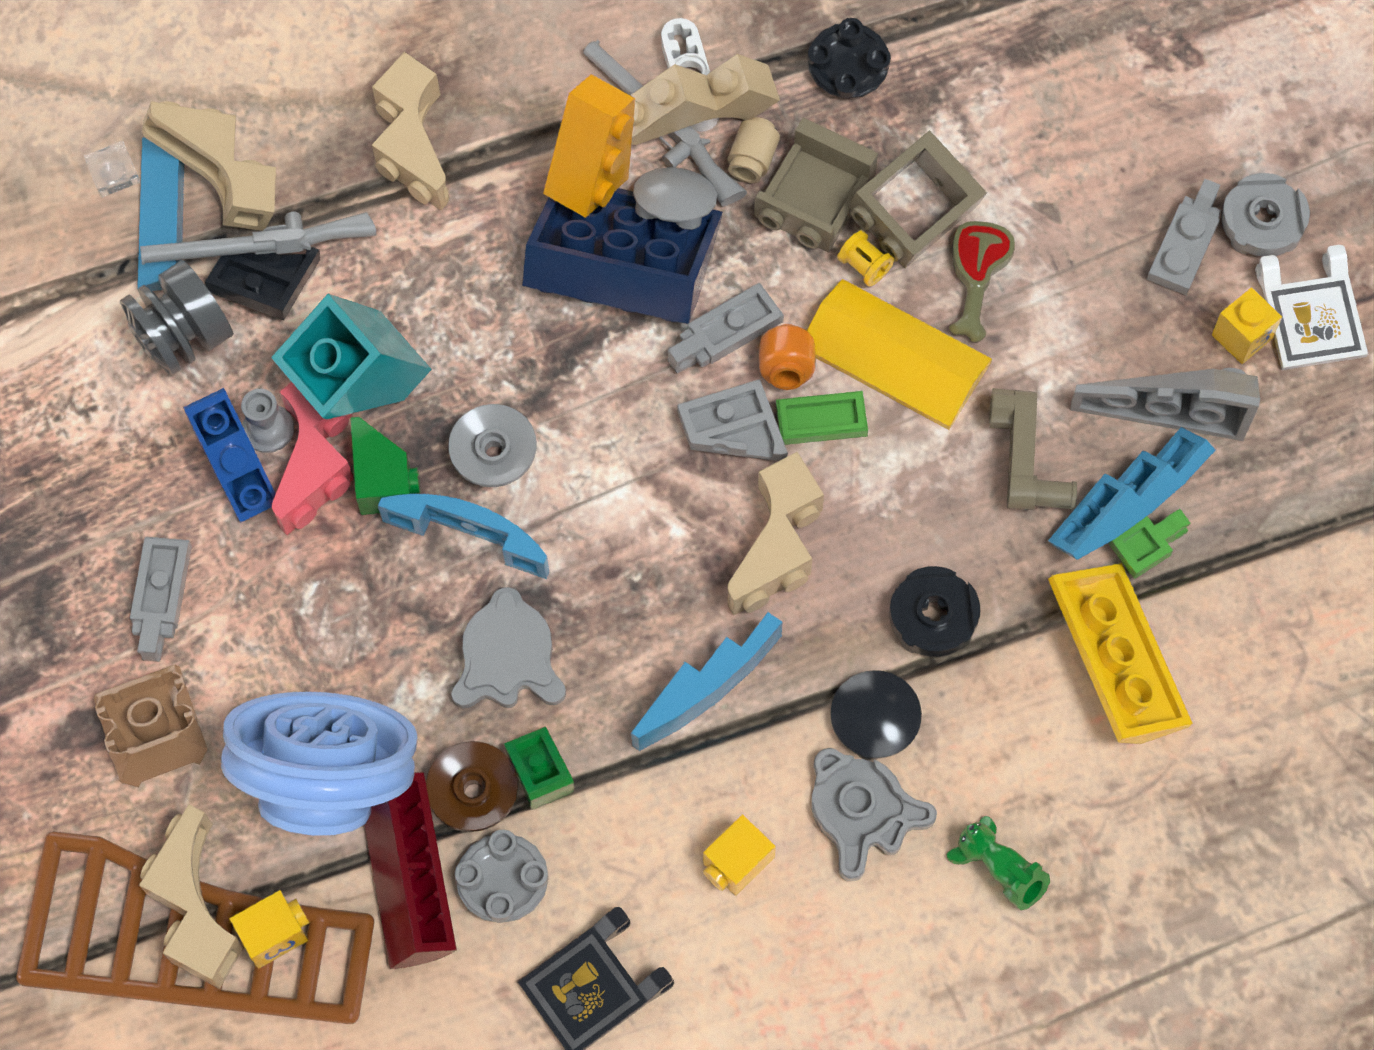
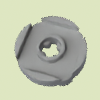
M1270 173L1252 174L1240 180L1238 185L1228 193L1221 211L1222 226L1226 235L1231 240L1234 250L1241 254L1250 253L1261 257L1269 255L1278 256L1293 251L1303 236L1310 218L1307 199L1299 188L1295 191L1291 186L1285 184L1287 179ZM1260 208H1267L1268 214L1275 215L1276 218L1271 219L1270 222H1263L1255 215L1258 214Z

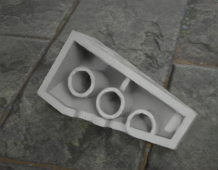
M1224 368L1222 370L1206 369L1078 384L1073 394L1070 410L1177 430L1182 427L1194 433L1244 441L1260 403L1258 376L1247 375L1244 371L1237 368Z

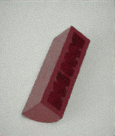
M414 772L413 782L404 793L385 803L371 806V815L364 825L390 969L429 963L446 957L457 950L424 772Z

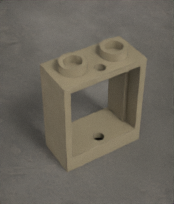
M929 130L860 188L853 196L848 207L852 210L851 215L855 222L862 229L870 230L880 241V247L884 254L889 253L894 257V262L898 261L906 268L973 211L987 192ZM914 161L955 205L953 209L915 241L874 198L878 191Z

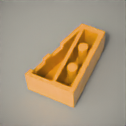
M592 74L569 92L543 194L585 218L598 206L605 207L614 192L629 179L635 108L634 97Z

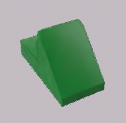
M546 726L504 744L508 757L522 784L531 810L574 792L572 776Z

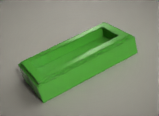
M863 391L776 400L778 427L785 445L868 437Z

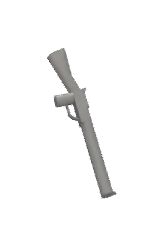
M599 40L593 41L586 46L583 52L584 55L628 95L643 87L641 83L599 46ZM691 126L668 134L677 143L674 147L664 140L662 136L659 137L660 141L669 149L662 156L666 166L677 167L688 156H691L701 174L713 184L721 206H728L742 199L747 194V191L714 163L705 148V145L710 143V139L700 138V135Z
M289 212L284 218L285 225L269 226L263 231L252 232L253 236L140 246L142 265H144L145 263L246 253H255V255L301 252L304 249L311 250L310 245L331 239L376 236V228L368 213L365 212L303 229L301 215L298 212Z

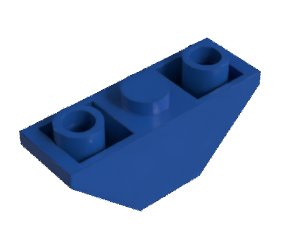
M222 388L183 407L192 429L240 523L271 508L276 493L225 389Z

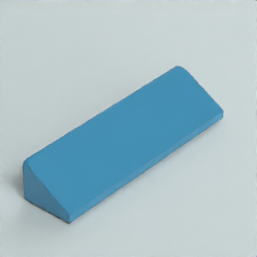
M145 137L142 138L138 288L145 285L151 291L162 290L158 275L181 260L152 262L142 265L140 246L183 242L184 163Z

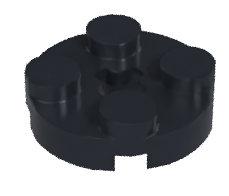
M940 566L919 568L907 575L898 588L896 587L891 597L889 608L890 624L894 634L899 638L905 650L929 657L947 656L969 645L979 623L980 601L973 586L969 582L967 585L963 579L956 576V572ZM930 602H937L939 609H946L947 615L941 616L940 621H931L930 617L924 616L922 611L928 610Z

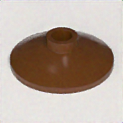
M468 741L451 746L436 758L428 772L426 787L430 807L444 824L456 830L476 832L495 826L509 814L518 794V778L511 760L500 749L484 742ZM472 784H477L482 788L480 795L475 798L468 797L465 794L466 788Z

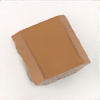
M169 666L94 695L96 713L106 736L104 740L106 749L116 767L120 782L139 788L141 782L191 763L200 765L208 749L179 666Z

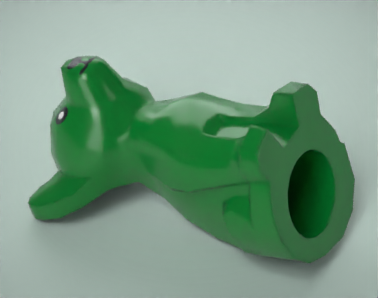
M984 816L979 823L975 822L966 826L960 835L959 846L947 853V858L950 862L964 865L972 861H983L990 874L1003 886L1004 896L1021 911L1027 910L1042 898L1050 884L1049 873L1042 870L1043 866L1038 862L1032 864L1014 849L997 843V827L990 817Z

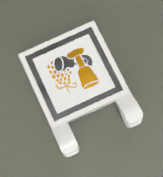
M1343 245L1329 246L1327 253L1323 254L1322 263L1328 276L1327 278L1281 285L1280 266L1275 255L1261 257L1260 263L1256 265V276L1263 290L1265 300L1282 316L1274 335L1282 370L1363 358L1368 355L1348 275L1347 254Z

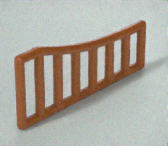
M56 831L46 835L16 976L17 982L20 985L342 1024H354L358 1021L375 923L372 915L300 904L309 924H307L306 937L308 941L305 942L296 999L268 996L274 960L259 969L254 964L249 993L222 990L223 984L218 989L205 981L203 988L176 985L179 967L172 964L163 952L157 983L131 980L130 974L146 893L139 886L143 880L140 878V875L148 859L99 836ZM61 851L88 854L64 972L37 969ZM106 859L131 871L111 977L84 974ZM200 881L204 902L218 906L215 922L230 934L233 931V924L229 918L236 915V911L241 912L265 899L230 891ZM173 909L170 910L166 934L175 921L183 920L184 915ZM327 928L354 931L342 1004L315 1001Z

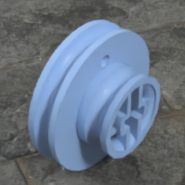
M327 692L279 693L259 697L237 706L227 715L224 721L223 738L226 745L221 756V769L224 776L236 788L259 799L258 808L262 818L271 825L289 832L315 836L337 835L354 831L366 824L371 815V806L385 803L398 797L413 782L415 765L412 756L417 747V731L413 724L402 714L374 701Z

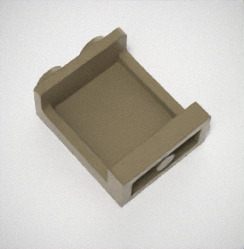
M803 117L795 129L793 146L765 192L759 191L755 197L754 217L758 218L769 229H781L795 236L806 247L812 249L820 248L829 253L851 216L852 210L848 205L853 196L876 174L878 153Z

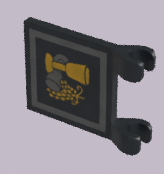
M620 907L613 908L593 927L518 981L565 1050H586L646 1004L666 993L675 984L667 969L659 967L637 986L606 944L607 941L621 934L631 925L627 914Z

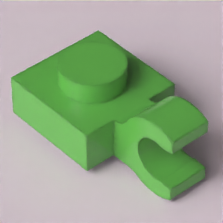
M1181 509L1173 512L1156 525L1146 516L1116 539L1110 541L1109 545L1133 578L1136 579L1172 555L1173 549L1168 543L1185 535L1188 532L1186 527L1191 522Z

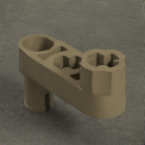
M993 388L989 426L990 428L1010 429L1007 508L1034 510L1035 506L1074 510L1077 498V482L1037 480V475H1034L1037 392Z

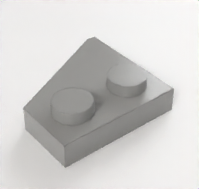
M760 379L677 405V412L691 450L780 461L788 455Z

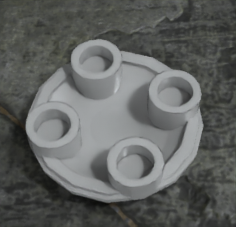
M675 167L658 168L643 174L635 182L633 196L636 200L635 211L640 217L676 222L683 229L699 227L702 217L708 215L713 210L717 201V192L713 184L703 175L688 169Z
M504 829L497 830L491 836H486L471 845L460 859L455 870L458 895L467 909L483 920L497 923L519 920L534 911L545 896L549 880L546 861L537 847L523 837L515 836L511 831Z

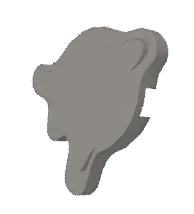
M510 587L498 589L493 594L490 602L472 617L464 631L462 649L465 658V668L462 677L452 689L453 702L458 707L464 709L470 708L480 700L487 698L505 708H512L518 702L519 692L522 689H529L548 705L560 704L566 697V689L551 667L553 648L551 632L546 620L537 610L522 600L517 590Z
M833 748L823 749L816 755L813 766L816 780L812 793L811 809L818 827L835 844L838 850L839 873L844 880L857 881L863 876L869 848L877 846L885 854L895 855L899 852L904 836L908 831L924 830L934 825L937 817L935 807L928 802L916 800L909 796L902 789L897 777L886 765L875 759L873 762L865 759H854V756L844 755Z

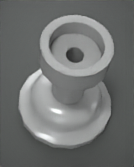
M254 389L248 392L241 403V409L245 416L242 426L254 450L261 453H273L283 449L290 442L294 434V422L290 413L283 407L278 406L275 396L270 391Z

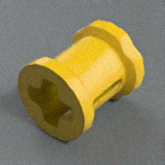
M863 230L853 234L844 243L837 255V259L841 263H849L864 277L863 282L868 287L877 284L889 272L894 263V257L889 253L883 254L868 241V234Z

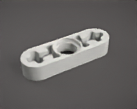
M683 18L667 22L661 32L662 50L667 68L676 64L685 68L694 67L702 74H709L710 69L695 24ZM675 35H682V38L686 40V54L680 55L679 44L677 40H674ZM719 118L706 120L691 127L698 132L708 131L717 124Z

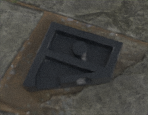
M311 247V250L306 249V254L280 255L277 253L255 255V253L221 256L207 277L205 285L210 293L284 321L319 263L320 249Z

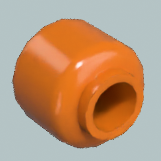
M783 324L769 329L762 336L759 344V369L761 376L768 383L782 390H793L805 384L813 377L816 368L815 343L813 336L807 330L792 324Z

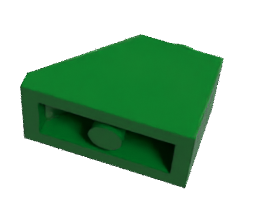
M350 417L356 501L361 515L379 514L378 504L381 498L403 494H420L418 467L410 468L407 453L362 418Z

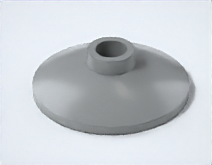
M488 404L468 411L456 422L449 437V455L457 472L469 482L483 487H500L518 480L528 471L536 455L537 441L531 423L522 413L505 405ZM491 447H499L502 450L498 456L490 457L486 454L487 450Z

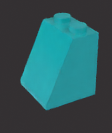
M329 293L271 357L323 419H331L404 401L432 370L381 311Z

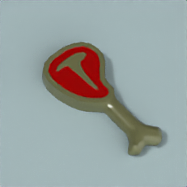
M981 221L966 222L958 227L953 237V266L959 280L967 288L963 316L949 326V331L954 336L966 335L974 343H978L986 337V331L980 323L984 292L989 286L990 278L1008 265L1015 251L1014 237L1009 230L1000 225Z

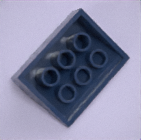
M618 188L605 207L598 206L586 218L549 197L526 243L522 286L537 289L543 293H555L576 298L586 303H598L620 308L626 312H637L659 317L669 322L688 324L700 296L723 212L712 210L708 215L702 217L699 227L683 229L676 222L640 217L635 211L636 200L633 196V191Z

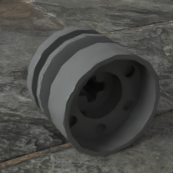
M184 260L179 261L158 275L160 286L165 294L162 297L158 298L145 285L138 288L140 297L146 306L144 309L130 294L120 300V305L126 314L128 327L137 342L150 359L162 366L171 377L181 371V367L173 354L175 350L190 365L196 358L189 341L195 338L199 344L208 351H211L234 335L231 325L220 306L199 276Z

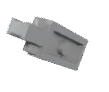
M1204 179L1195 200L1185 196L1183 203L1179 204L1149 271L1147 280L1187 296L1220 220L1218 218L1221 210L1212 207L1220 184Z
M758 283L688 323V329L680 334L682 341L668 349L667 360L677 374L695 365L697 362L701 367L709 363L713 364L766 333L769 329L783 323L784 315L763 286Z
M157 537L144 538L130 620L133 624L132 633L133 635L140 636L137 652L141 654L143 661L160 662L164 638H174L175 629L178 628L192 549L189 540Z

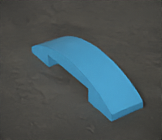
M432 494L394 495L381 498L378 504L384 523L424 536L430 521L503 546L502 551L505 565L544 579H547L549 575L548 558L541 547L517 525L487 508L461 499Z

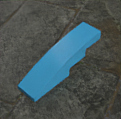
M1180 427L1157 456L1143 450L1118 480L1104 474L1048 541L1054 547L1074 559L1082 558L1116 539L1151 514L1183 486L1216 449L1207 439Z
M767 612L742 647L726 637L700 672L684 662L631 732L632 746L641 751L680 730L718 703L754 670L782 637L783 622Z

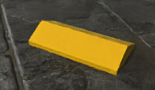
M841 279L821 302L807 329L813 336L815 356L818 360L948 430L952 427L992 362V358L844 279Z
M1122 563L1056 574L1048 578L1118 743L1143 744L1190 727L1193 724Z

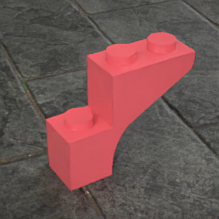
M292 382L280 391V395L286 410L299 424V435L272 502V510L277 518L279 527L286 535L295 528L301 529L307 526L316 516L317 510L328 500L333 501L340 498L348 490L350 482L354 479L347 460L326 440L329 436L335 437L340 434L348 425L350 417H353L352 414L323 419Z

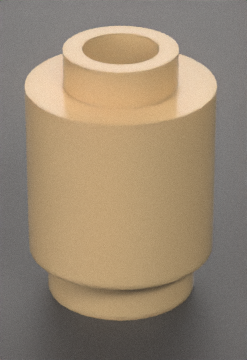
M755 117L741 122L727 159L730 164L728 171L734 178L746 183H758L761 176L767 174L780 140L778 131L770 121Z

